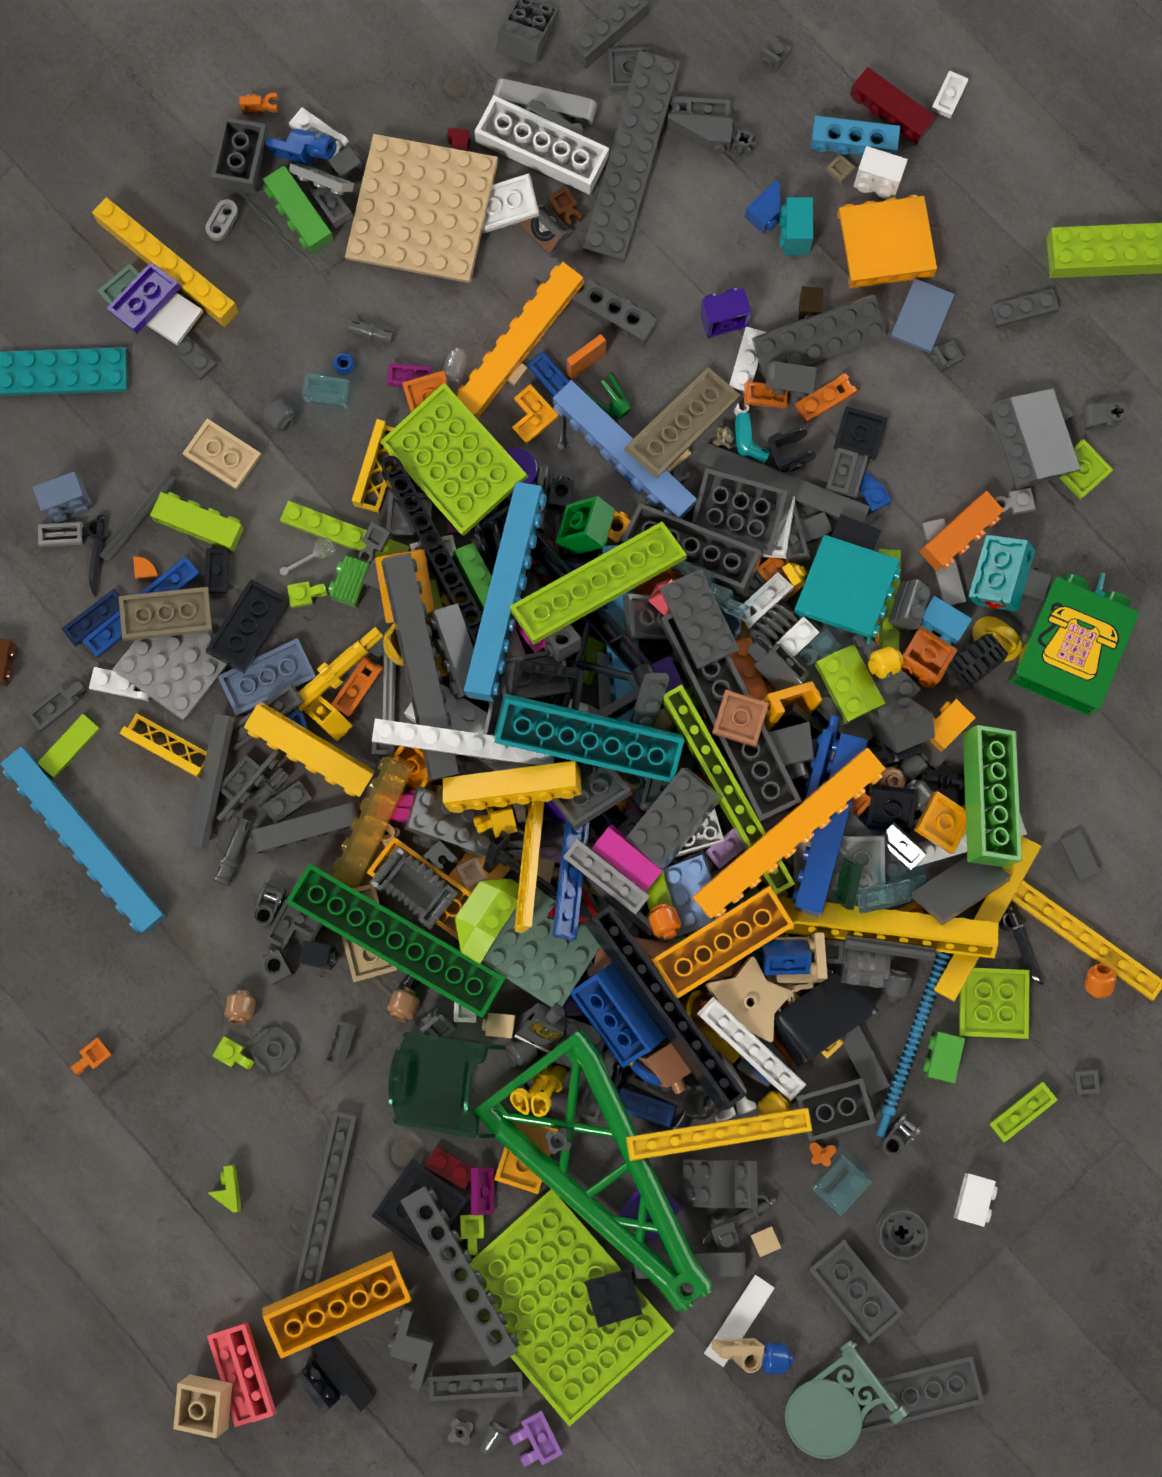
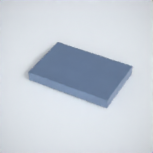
M915 278L890 338L930 354L955 294Z

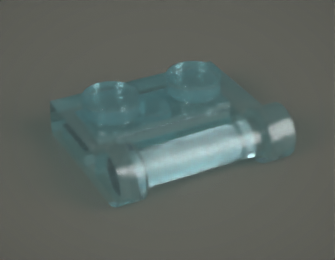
M840 1154L837 1158L838 1161L817 1184L814 1183L810 1188L839 1216H842L872 1182L843 1154ZM844 1167L849 1170L829 1194L824 1191Z

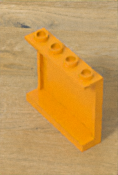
M910 195L905 199L888 198L883 202L867 201L861 205L846 204L839 208L837 219H840L849 271V289L914 280L915 278L934 277L937 265L924 196Z

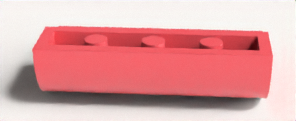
M249 1323L238 1324L208 1335L207 1338L220 1380L233 1383L230 1412L235 1427L277 1414Z

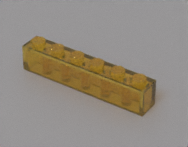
M393 753L389 754L387 758L383 756L378 766V769L381 771L377 778L374 777L368 788L372 791L369 797H365L359 809L362 810L359 818L356 817L351 825L352 835L350 838L346 837L341 847L344 850L342 857H337L332 867L335 870L333 874L335 879L356 889L361 885L416 764Z

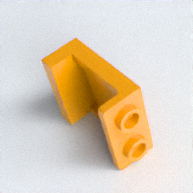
M813 681L770 693L764 698L763 701L769 703L763 722L767 732L772 729L784 714V707L796 703L809 715L812 714L822 701L820 692L816 689Z

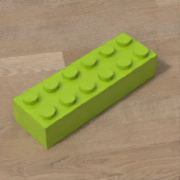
M1162 223L1052 227L1047 236L1050 278L1162 273Z

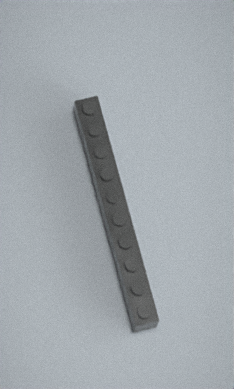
M411 553L384 558L381 564L416 724L449 729L451 718L449 713L445 712L446 695L444 690L441 691L439 682L442 680L439 668L436 669L434 662L437 659L435 647H431L429 638H432L430 625H426L425 621L427 609L425 603H421L420 594H422L421 582L416 580V560L412 559ZM422 749L429 781L453 777L459 774L458 770H461V764L458 756L455 757V754Z

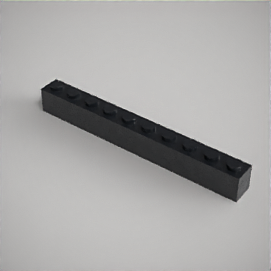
M608 906L584 923L719 1111L730 1109L746 1096L744 1090L612 908Z

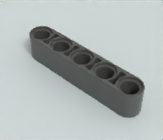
M353 802L251 831L256 853L261 854L361 826L363 823L358 804Z
M692 1252L708 1277L746 1276L745 1252ZM655 1253L676 1272L668 1253ZM632 1264V1278H648Z

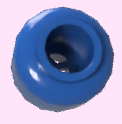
M765 1343L761 1365L762 1371L766 1374H785L793 1364V1354L789 1352L785 1344Z

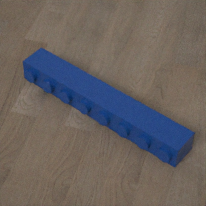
M841 733L840 739H835L832 752L836 753L834 761L829 760L826 772L830 774L829 779L863 749L867 748V739ZM853 797L847 802L849 806L840 814L835 812L829 817L831 819L829 824L822 829L817 827L812 832L814 836L812 837L811 847L806 846L803 857L804 860H807L805 869L800 868L797 881L801 882L799 890H794L791 902L795 904L796 911L822 917Z

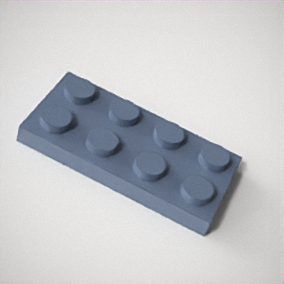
M296 638L254 658L245 674L233 668L217 677L235 715L238 717L255 709L258 703L266 702L289 684L299 688L309 683L316 677V674L299 639Z

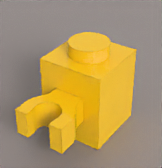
M510 804L506 807H486L488 815L473 817L478 833L492 828L495 838H497L502 830L509 835L517 832Z

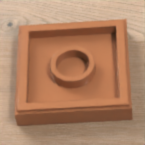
M725 690L712 734L756 747L769 703Z

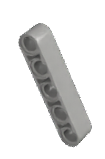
M507 79L497 80L493 94L523 109L532 99L541 101L547 109L560 113L566 121L572 124L578 123L581 126H592L598 105L596 101L589 98Z

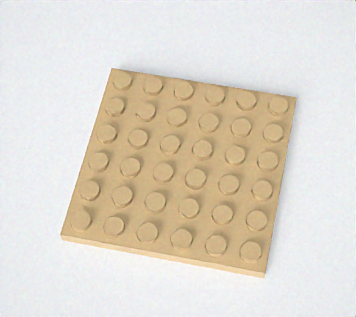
M373 134L345 253L346 260L470 283L497 169L498 157Z

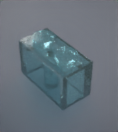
M311 373L305 374L302 396L305 402L348 408L351 393L349 380Z

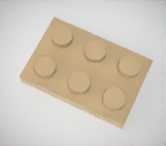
M206 419L182 453L183 456L235 490L240 488L262 456L260 452L209 419Z

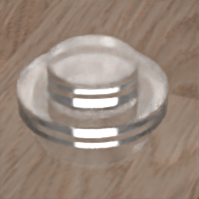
M318 538L315 541L313 550L319 558L326 559L335 553V547L330 540Z

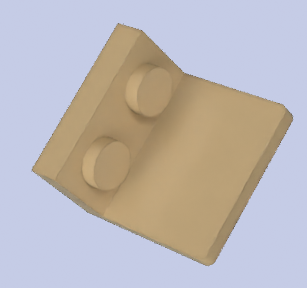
M814 933L810 937H776L773 939H805L812 953L810 974L776 975V983H820L827 979L824 933Z

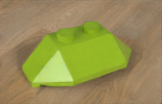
M512 879L480 881L455 917L462 954L481 964L517 909L518 883Z

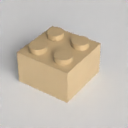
M191 1374L177 1383L173 1429L218 1438L229 1428L233 1383Z

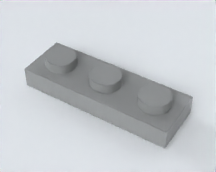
M301 163L290 164L289 172L297 175L296 178L299 180L313 181L314 186L331 188L332 193L343 195L344 192H353V182Z

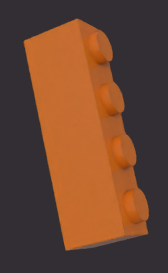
M985 491L919 550L920 554L935 570L941 567L946 569L955 561L953 557L957 553L962 555L970 548L968 543L972 539L977 541L986 533L983 530L988 525L992 527L1001 519L999 515L1004 509L988 491Z

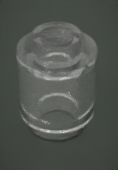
M454 348V350H449L442 370L445 372L446 379L451 382H459V379L464 375L469 361V357L464 350Z

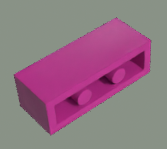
M611 824L592 849L646 892L664 868H658L628 842L622 832Z

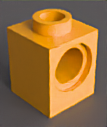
M622 511L619 513L614 512L611 526L618 523L622 525L623 529L615 532L610 526L607 542L613 546L621 544V539L630 523L631 518Z

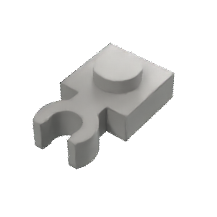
M1031 488L1011 491L1008 493V498L1004 496L995 498L997 503L1001 502L1004 505V511L1001 514H1004L1008 509H1011L1012 515L1035 510Z

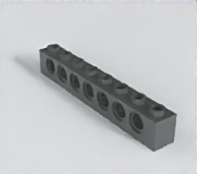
M424 1186L400 1201L494 1367L518 1352L517 1345H519V1341L513 1332L509 1334L505 1325L508 1322L502 1311H496L493 1305L496 1303V1300L490 1290L486 1292L483 1288L482 1283L485 1281L479 1270H473L470 1264L473 1260L467 1249L462 1250L458 1242L462 1240L456 1229H450L447 1223L450 1219L444 1208L439 1209L435 1201L439 1199L433 1188L428 1189L427 1186ZM423 1206H430L432 1208L433 1215L431 1218L426 1219L422 1217L420 1211ZM435 1226H440L444 1229L445 1234L442 1239L433 1237L432 1229ZM446 1247L455 1249L456 1257L449 1260L444 1257L443 1251ZM462 1267L466 1269L468 1276L465 1280L456 1278L455 1270ZM470 1288H475L479 1292V1298L475 1301L467 1298L466 1292ZM481 1309H487L491 1314L490 1320L481 1321L478 1317V1312ZM499 1330L503 1335V1339L499 1342H493L489 1336L490 1332Z

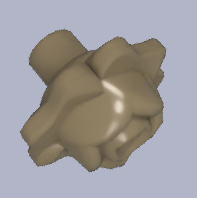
M721 425L717 426V438L713 440V444L717 447L724 445L729 449L733 448V441L736 438L734 432L728 426L724 428Z

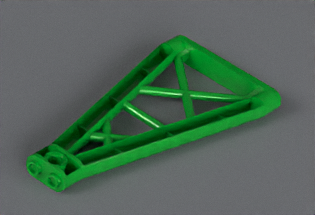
M582 1029L474 1110L490 1134L659 1287L676 1311L681 1309L682 1312H685L694 1305L692 1301L698 1296L702 1299L712 1292L710 1287L713 1283L696 1261L649 1158L629 1161L626 1137L636 1136L637 1133L598 1050ZM565 1053L572 1063L565 1121L509 1112L502 1100ZM581 1068L609 1128L574 1122ZM511 1121L556 1129L565 1128L568 1131L567 1139L570 1144L573 1131L614 1138L625 1162L588 1190H585L567 1173L570 1149L568 1151L561 1150L558 1165ZM627 1171H630L641 1195L638 1220L614 1216L594 1198L595 1195ZM648 1212L653 1222L647 1221ZM628 1228L636 1229V1235L632 1233ZM645 1231L659 1233L676 1272L644 1244ZM682 1284H691L693 1292H685Z

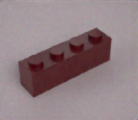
M869 67L865 69L852 85L850 92L852 99L858 104H863L869 109L871 114L876 117L879 116L886 121V124L900 126V132L908 141L918 144L933 126L935 115Z

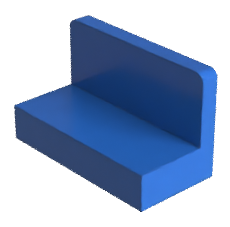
M771 940L762 946L765 954L763 964L764 975L810 974L812 953L807 940Z

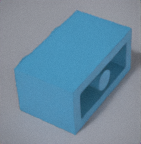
M934 596L925 609L921 626L931 633L934 632L939 635V638L948 644L956 645L972 619Z

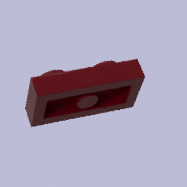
M437 1146L425 1165V1168L463 1189L467 1187L471 1179V1168H474Z

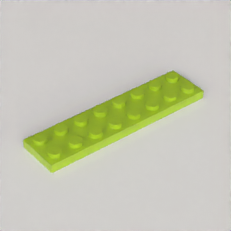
M660 522L510 606V610L531 642L536 644L547 636L682 562L687 558V554L665 524Z

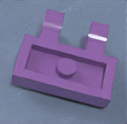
M542 1410L521 1421L523 1428L509 1434L513 1445L529 1438L534 1450L519 1456L524 1467L538 1459L544 1465L563 1454Z

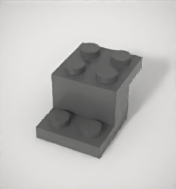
M683 1160V1206L701 1208H758L757 1161Z
M407 1305L397 1314L394 1326H397L398 1330L397 1333H393L388 1349L392 1350L390 1357L414 1363L408 1380L412 1381L411 1388L420 1390L424 1384L436 1338L410 1331L416 1308Z

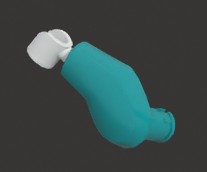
M737 403L734 408V414L736 415L735 435L737 451L741 456L748 455L764 464L770 451L753 443L750 414L747 413L749 405L745 404L744 411L739 408V403Z

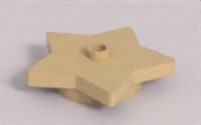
M748 957L733 978L706 984L712 996L754 1036L767 1042H773L774 1013L789 998L792 991L768 982L755 957ZM748 998L750 999V1002H751V1003H750V1006H748V1005L746 1004V1001H747Z

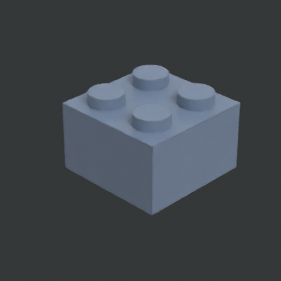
M75 472L32 487L41 512L51 522L59 523L65 521L68 516L86 513L89 508L93 507L84 483Z

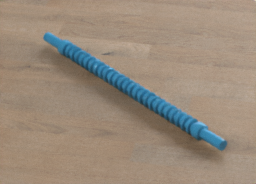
M937 952L938 958L934 959L936 964L932 965L934 970L930 971L932 976L928 977L930 979V982L926 983L928 988L924 989L926 993L922 995L921 1007L917 1008L919 1013H915L917 1019H913L915 1024L911 1025L913 1030L909 1031L911 1036L910 1038L907 1037L908 1044H904L906 1050H902L904 1055L900 1056L902 1061L898 1062L900 1067L896 1068L898 1072L894 1074L895 1081H891L893 1086L889 1087L891 1092L887 1093L889 1098L885 1099L887 1103L883 1105L881 1110L883 1115L875 1135L882 1138L885 1137L891 1117L895 1116V1106L899 1105L897 1100L901 1099L899 1094L903 1093L901 1088L905 1087L903 1082L907 1081V1078H905L906 1075H909L907 1071L912 1068L910 1063L914 1062L912 1057L916 1056L914 1051L918 1050L916 1045L920 1044L918 1041L919 1038H922L920 1034L925 1031L923 1026L927 1025L925 1020L929 1019L927 1014L931 1013L929 1008L933 1007L931 1002L935 1001L933 997L937 995L934 989L943 975L942 971L946 969L944 966L948 965L946 960L950 959L949 953Z

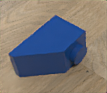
M777 180L746 208L745 218L763 234L768 229L771 231L779 222L780 195L779 182Z

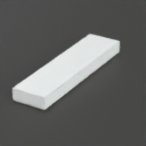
M754 1274L713 1339L743 1338L774 1290V1287ZM711 1341L704 1354L724 1367L728 1359L719 1357L711 1349Z

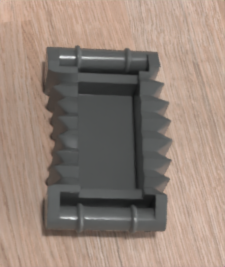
M397 846L369 883L380 892L386 891L387 895L392 894L393 898L398 897L399 902L404 901V906H409V911H413L414 916L419 915V921L431 930L448 906L452 904L458 892L449 885L445 886V880L439 881V874L433 876V868L427 869V864H420V859L413 861L412 855L407 857V854Z

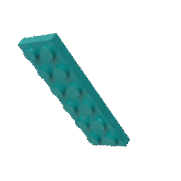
M126 347L0 352V396L127 392Z

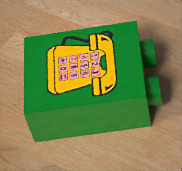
M1064 574L1063 579L1056 577L1048 585L1045 599L1039 605L1008 682L1090 717L1101 708L1140 612L1129 608L1131 600L1128 597L1113 591H1106L1103 597L1087 590L1089 582L1084 578L1074 574Z

